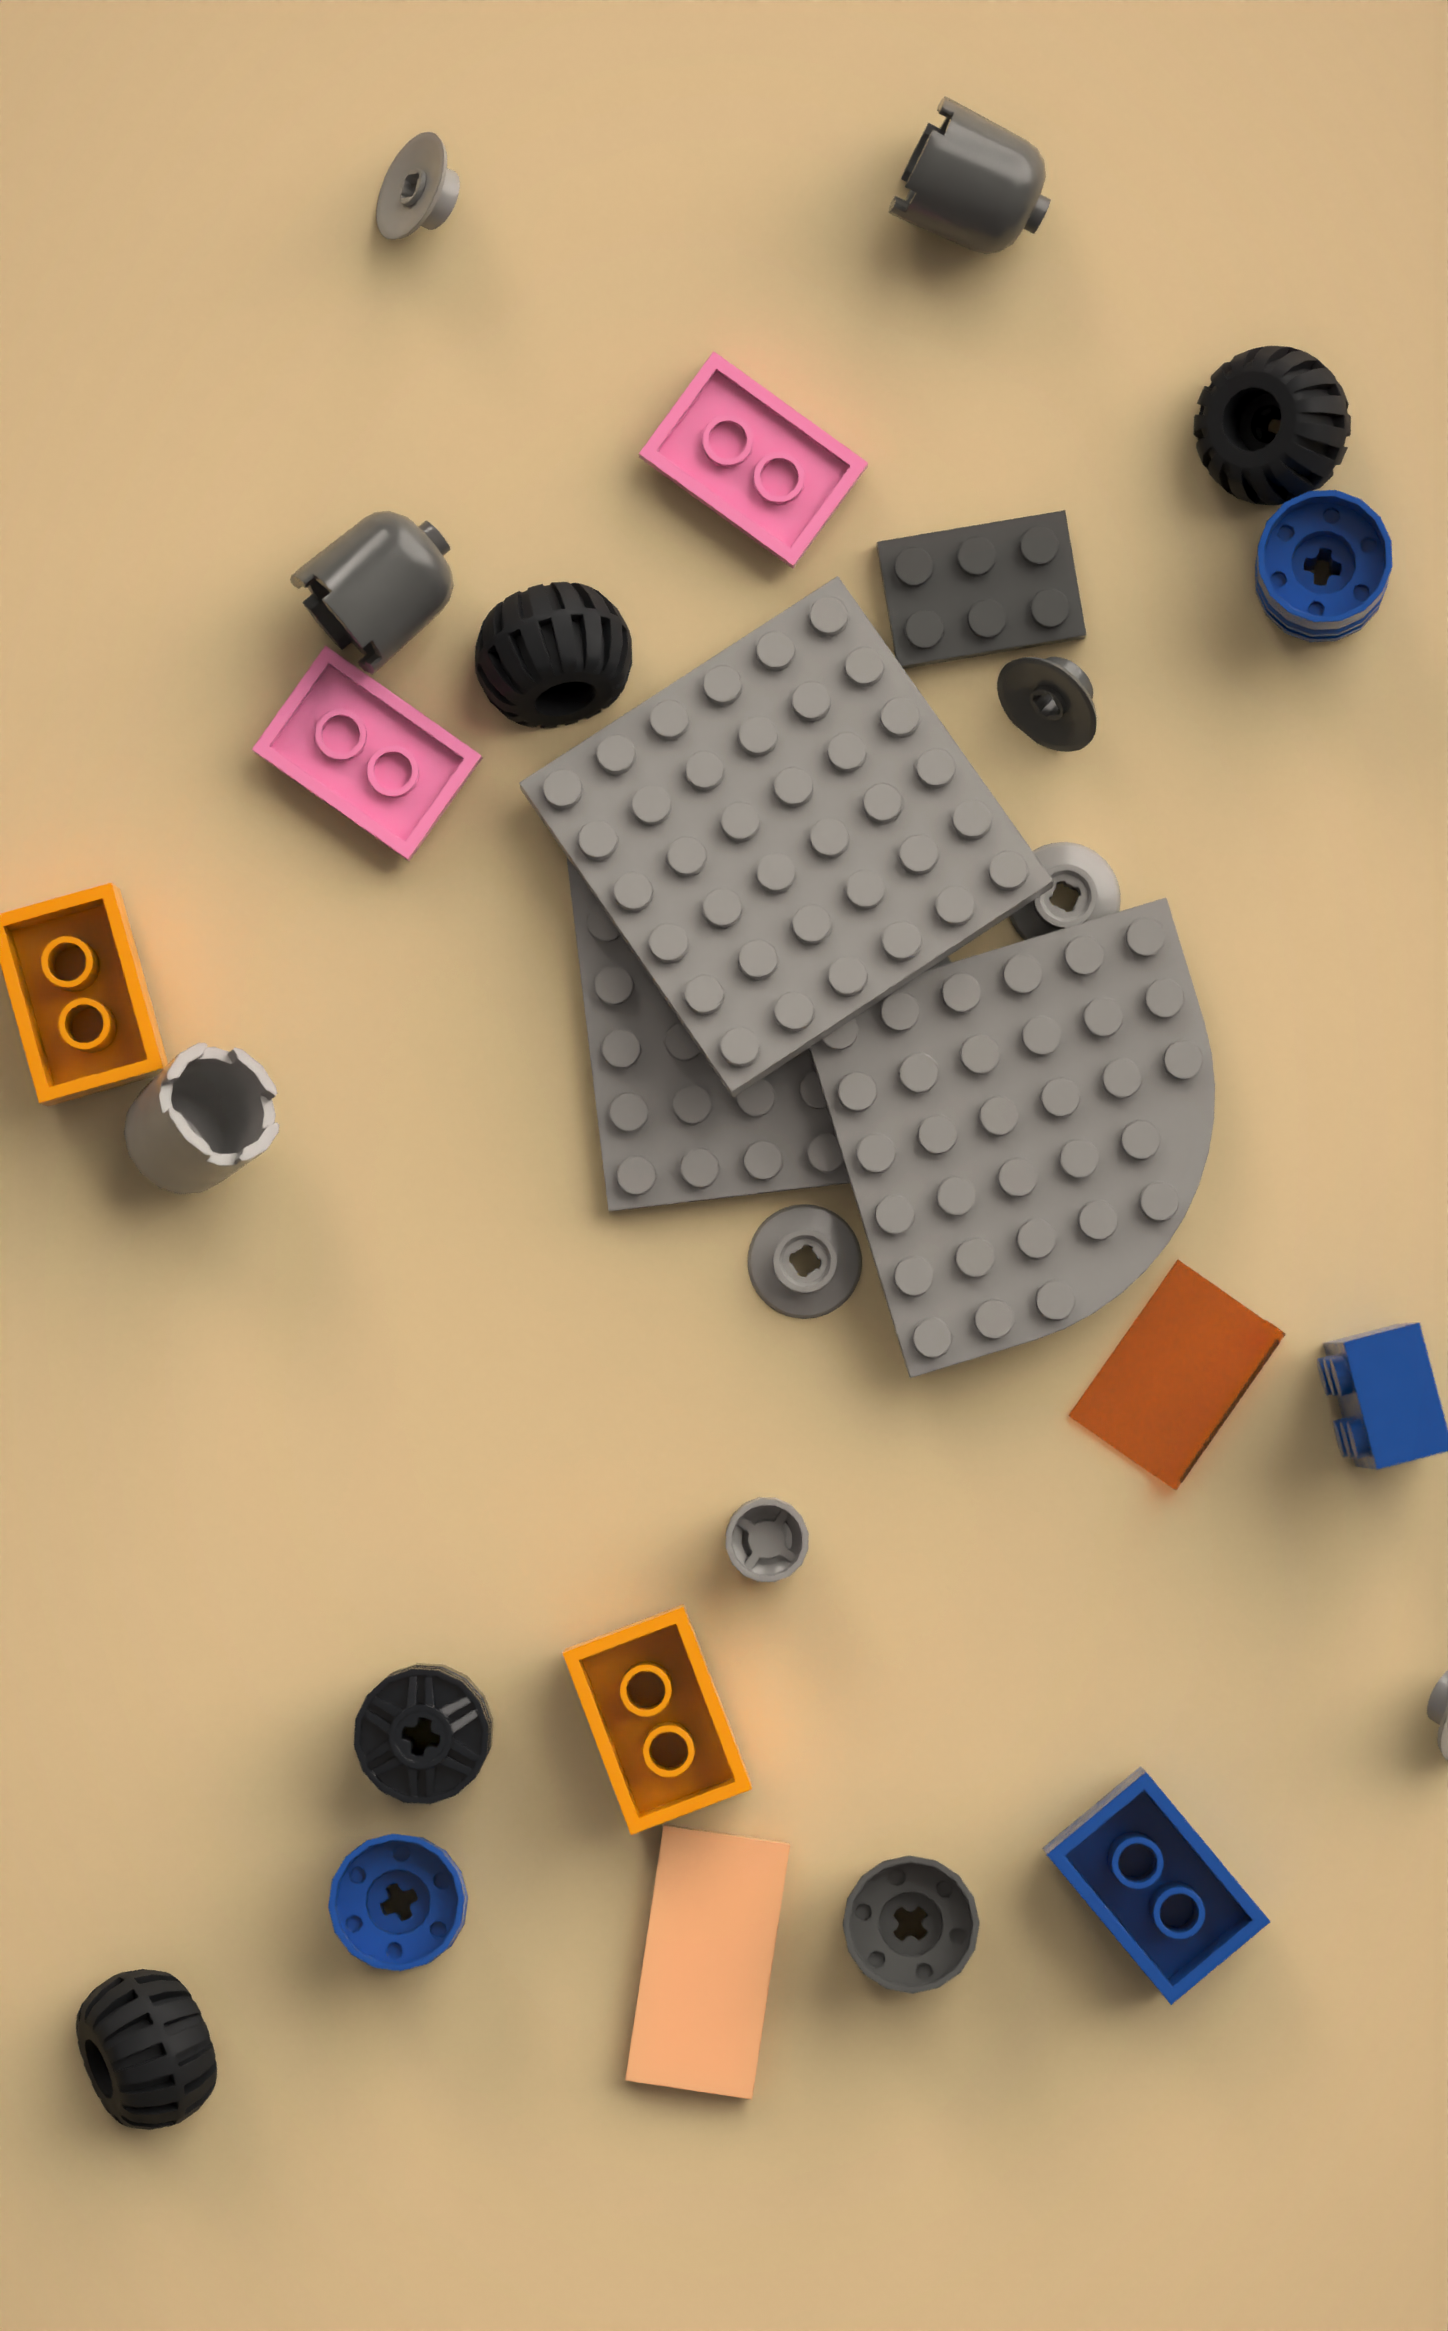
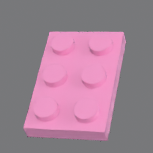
M714 351L639 453L640 459L792 569L868 467V462Z
M326 645L252 748L254 753L407 861H410L482 760V755Z

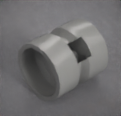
M758 1497L745 1502L732 1514L726 1528V1550L731 1563L742 1575L758 1582H776L789 1577L802 1565L808 1551L809 1533L802 1516L791 1504L776 1497Z

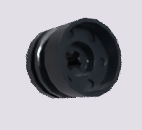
M416 1663L392 1672L366 1696L355 1719L354 1748L362 1771L381 1792L404 1803L433 1804L457 1795L476 1778L492 1747L493 1717L485 1695L467 1675L444 1664ZM421 1718L431 1720V1732L440 1735V1742L429 1743L424 1752L415 1750V1739L405 1735L406 1727H415Z

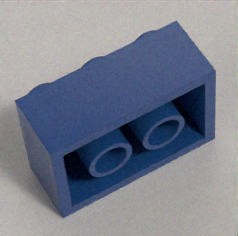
M1420 1322L1394 1324L1323 1343L1326 1356L1317 1359V1366L1325 1394L1327 1396L1337 1395L1343 1418L1334 1420L1333 1426L1343 1458L1348 1456L1350 1459L1353 1458L1356 1467L1378 1470L1448 1451V1428Z
M1141 1766L1043 1847L1046 1855L1171 2005L1271 1922Z

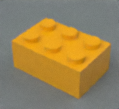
M111 882L0 914V964L40 1104L49 1107L152 1078L168 1065L121 891L116 885Z
M684 1604L564 1649L562 1654L631 1835L752 1789L750 1777Z

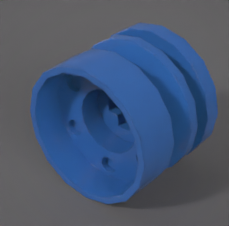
M1337 490L1308 491L1286 501L1267 521L1257 548L1255 589L1266 616L1286 634L1308 642L1338 641L1360 631L1378 612L1392 570L1391 538L1381 517L1363 500ZM1317 560L1329 562V572L1333 575L1329 576L1326 585L1314 584V573L1309 571L1315 569Z
M389 1834L367 1840L344 1858L332 1879L328 1908L334 1932L351 1955L374 1968L403 1971L432 1962L453 1945L465 1924L468 1893L462 1871L446 1850L423 1837ZM397 1883L402 1891L414 1889L417 1894L418 1900L410 1905V1911L413 1916L407 1920H403L398 1912L387 1914L384 1910L383 1903L391 1898L388 1888L393 1884Z

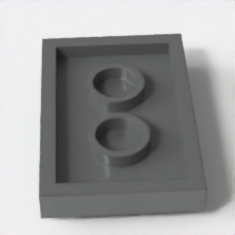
M1065 510L878 541L876 544L895 657L903 669L1084 639L1086 637Z

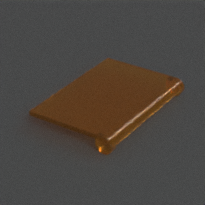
M1177 1260L1068 1416L1177 1491L1286 1334L1186 1264Z

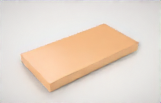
M668 1824L663 1825L625 2081L752 2100L790 1843Z

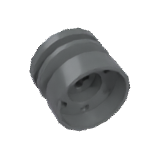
M904 1856L882 1861L862 1875L847 1898L843 1920L848 1952L863 1974L886 1989L912 1994L939 1988L961 1973L975 1951L980 1925L974 1897L960 1876L936 1860L915 1856ZM919 1906L927 1914L921 1922L927 1932L919 1940L912 1935H908L903 1940H900L893 1933L899 1925L893 1915L901 1907L906 1911L912 1912Z

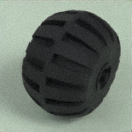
M1265 346L1250 349L1235 355L1232 361L1223 363L1211 375L1212 383L1210 386H1204L1197 404L1201 405L1199 415L1194 416V436L1198 438L1196 449L1202 464L1207 468L1210 476L1236 498L1253 504L1281 505L1308 491L1320 489L1333 476L1334 467L1341 465L1348 448L1344 446L1347 436L1351 435V416L1347 413L1349 403L1342 386L1338 383L1333 373L1309 353L1287 346ZM1272 419L1281 420L1280 429L1277 434L1268 431V426Z
M552 582L546 586L540 584L529 587L527 591H518L505 598L504 602L498 603L488 613L482 623L475 645L476 675L487 698L509 720L528 727L540 725V728H552L562 724L566 726L600 713L601 708L609 707L620 696L625 688L632 666V638L619 610L599 591L579 583Z
M147 1969L122 1972L112 1976L96 1987L82 2003L76 2020V2036L78 2038L80 2054L97 2096L101 2099L107 2112L116 2121L130 2128L152 2130L178 2124L199 2110L211 2095L216 2084V2056L208 2028L196 2002L192 1999L187 1988L176 1977L167 1972Z

